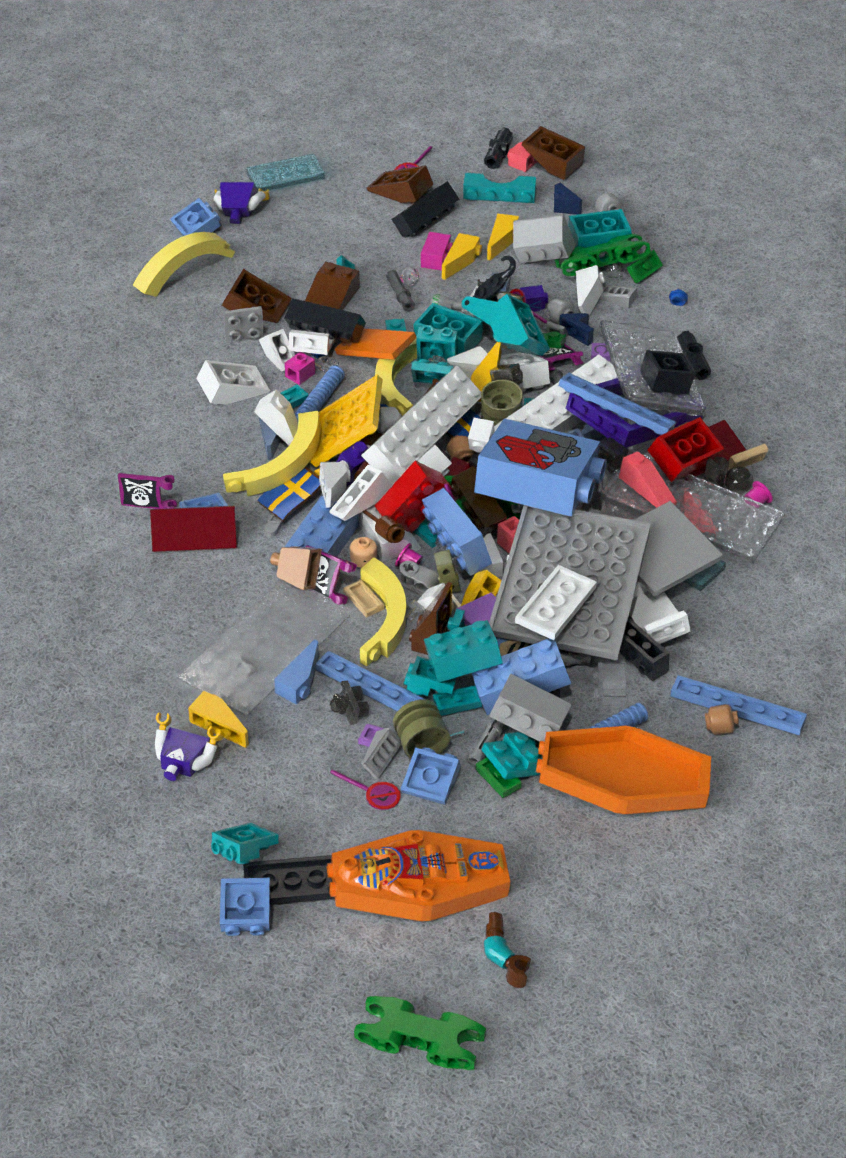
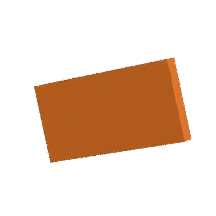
M364 328L358 343H345L342 341L335 348V352L337 355L394 360L416 339L415 332Z

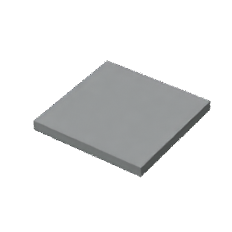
M671 501L635 519V521L651 523L638 580L654 597L714 565L723 558V554Z

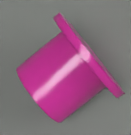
M754 481L752 484L753 489L744 496L746 502L754 509H758L765 502L771 503L773 501L771 492L759 481Z
M409 543L398 556L395 566L399 567L404 561H413L419 565L423 556L412 550V544Z

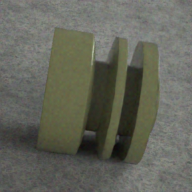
M495 380L485 385L481 391V419L494 421V426L523 406L522 390L519 385L512 381Z
M419 699L411 701L402 706L393 718V726L397 731L398 737L401 739L403 749L411 759L415 748L423 749L426 747L434 750L437 754H441L450 742V733L442 720V716L435 703L430 700Z

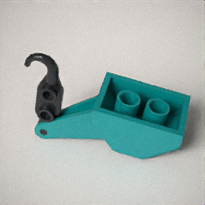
M509 255L501 258V261L508 260L510 262L509 268L504 272L492 275L476 288L473 297H465L462 300V307L491 326L496 342H501L509 349H514L520 353L542 356L550 348L529 305L509 294L504 295L498 302L489 300L504 287L507 279L515 272V259Z

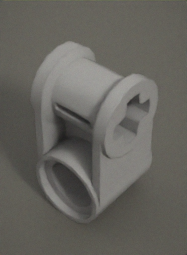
M404 561L399 566L401 572L399 581L402 587L420 596L427 589L439 584V575L434 570L427 569L413 561Z

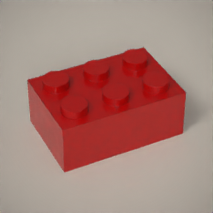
M699 417L658 436L647 451L668 479L673 482L713 463L722 453L724 447L702 418Z
M415 460L377 502L375 507L381 516H390L401 524L405 531L413 533L426 518L422 511L425 508L422 499L442 488L445 489L444 484L448 482L441 472Z

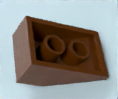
M542 126L522 142V146L550 174L565 180L583 164L585 146Z
M424 165L385 171L367 187V191L401 203L410 202L412 204L417 202L422 195L426 194L434 183L427 166Z
M325 261L318 270L305 301L343 310L360 288L359 270Z
M243 268L221 306L228 310L261 306L263 320L278 323L292 298Z
M447 582L429 604L424 614L419 616L416 629L411 630L409 641L411 642L412 651L428 655L424 639L429 638L433 634H442L450 631L447 629L449 618L452 617L451 582Z

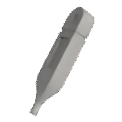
M272 513L264 526V534L267 537L276 536L284 522Z

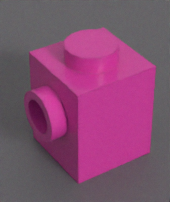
M302 352L297 353L285 362V377L299 385L315 374V359Z

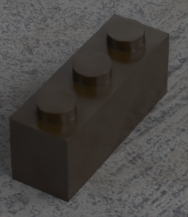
M472 466L452 477L451 492L460 499L463 511L471 516L473 519L472 523L484 536L497 529L498 523L505 521L507 516L495 497L474 492L477 470Z

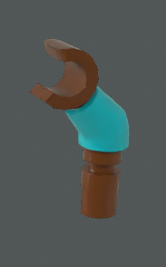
M490 912L489 923L486 925V939L484 941L485 954L490 961L503 969L508 968L506 980L511 986L524 988L527 981L525 972L529 969L531 958L514 954L507 946V941L503 936L502 914Z

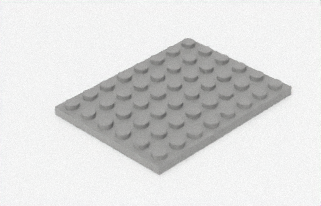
M524 505L489 621L495 637L531 644L549 639L515 623V617L554 569L560 565L596 581L597 585L596 589L556 637L555 641L558 648L618 660L651 523L575 510L571 517Z

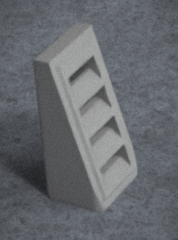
M603 285V290L607 292L602 293L599 299L629 309L636 299L637 288Z
M390 728L376 731L361 764L373 778L379 779L399 749L401 740Z

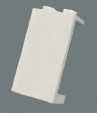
M301 329L291 330L289 332V351L327 355L336 338L329 339V334L308 332Z
M639 580L637 581L629 613L632 621L659 644L691 632L686 612L684 610L678 612L665 592L654 597Z

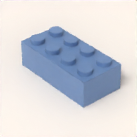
M444 488L422 499L425 507L422 511L426 519L430 521L428 527L433 535L437 534L440 544L443 547L446 545L447 550L450 549L452 559L456 558V562L461 570L465 569L471 576L492 564L483 535Z
M321 496L285 547H306V545L314 548H320L322 551L337 557L359 526V513L344 521L329 512L337 501L330 508H326L324 497Z
M550 638L501 656L502 664L472 673L480 700L487 715L491 713L510 673L547 692L571 684L557 643Z

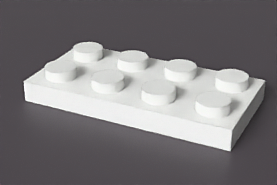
M558 565L516 615L515 623L555 640L596 589L597 582Z

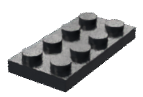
M332 855L255 861L243 864L244 878H270V904L335 899V897H330L329 885L332 882V878L327 876V863H331Z

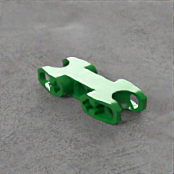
M628 234L614 237L606 243L587 248L582 246L574 247L568 259L564 260L561 265L559 264V259L554 260L555 266L562 269L563 275L576 276V271L597 265L601 267L617 262L629 263L645 258L651 253L650 243L642 240L641 235ZM633 238H638V241H630V240L633 239ZM645 245V252L642 254H638L636 251L640 250L641 247ZM606 251L605 256L599 258V255ZM574 268L571 272L566 271V269Z
M383 996L367 997L365 1010L381 1018V1021L375 1024H356L354 1038L360 1042L366 1043L377 1050L392 1054L398 1053L401 1045L415 1049L418 1047L419 1050L428 1052L426 1058L433 1065L448 1069L473 1070L475 1068L476 1056L459 1045L465 1041L479 1043L485 1040L486 1027L480 1023L453 1012H444L440 1020L414 1014V1006L403 999Z

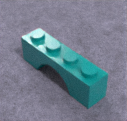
M465 173L463 199L535 203L536 177L518 176L511 182L495 183L486 179L483 174Z

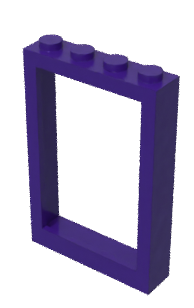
M641 372L595 384L619 396L645 389L676 410L662 415L676 422L674 428L699 417L703 418L706 409L704 405L687 394L674 395L672 393H655L651 391ZM570 393L565 409L623 449L656 439L660 436L648 427L640 426L637 423L630 425L610 410H605L594 402L585 401L577 394Z

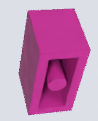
M429 232L421 251V268L442 271V264L453 245L451 235Z

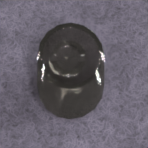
M741 466L732 467L727 471L725 485L724 475L714 482L713 489L724 498L739 497L753 487V475L747 468Z

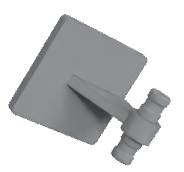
M262 307L225 311V341L262 337Z

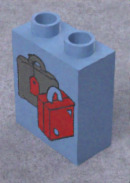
M504 418L478 455L474 492L572 517L580 502L590 503L595 483L601 484L604 478L607 460L598 458L600 441Z

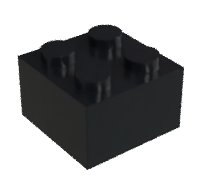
M646 350L640 372L651 391L655 393L665 392L674 395H689L695 372L684 354Z

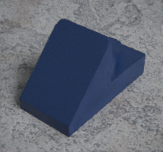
M561 182L555 184L554 213L582 214V199Z
M588 313L560 315L559 325L566 327L569 336L587 346L593 343L594 328L588 326Z

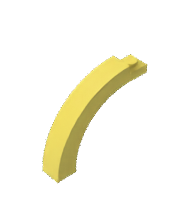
M197 232L185 235L169 243L155 254L142 269L133 286L144 294L156 297L168 278L187 261L204 254H219L232 258L235 251L230 248V244L216 233Z
M416 339L394 360L379 358L375 370V375L378 374L383 379L380 404L395 407L402 416L413 407V404L396 389L394 381L398 373L408 363L417 358Z
M318 411L298 414V429L293 441L283 453L272 461L253 469L223 474L226 492L246 490L248 496L260 494L288 482L302 471L314 456L320 441L321 426Z
M374 557L360 569L361 580L381 599L386 608L387 616L379 631L360 648V663L368 666L373 661H377L380 655L388 658L399 645L406 628V597L404 589L396 575L385 564Z

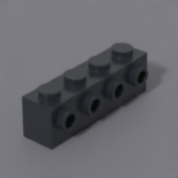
M447 181L391 220L402 237L409 234L412 237L420 232L419 228L421 226L425 228L430 225L432 218L436 220L443 216L442 211L448 212L454 208V203L459 198Z
M292 298L284 317L289 327L293 330L301 329L308 332L329 334V339L338 338L345 343H358L366 325L360 314Z
M628 617L620 653L628 662L634 664L642 675H646L653 681L669 671L670 653Z

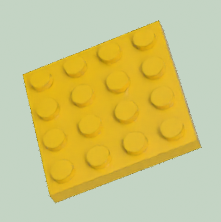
M378 374L318 412L321 434L317 450L310 462L313 466L318 467L320 462H328L335 455L341 454L346 448L361 441L367 435L373 434L378 429L383 379Z

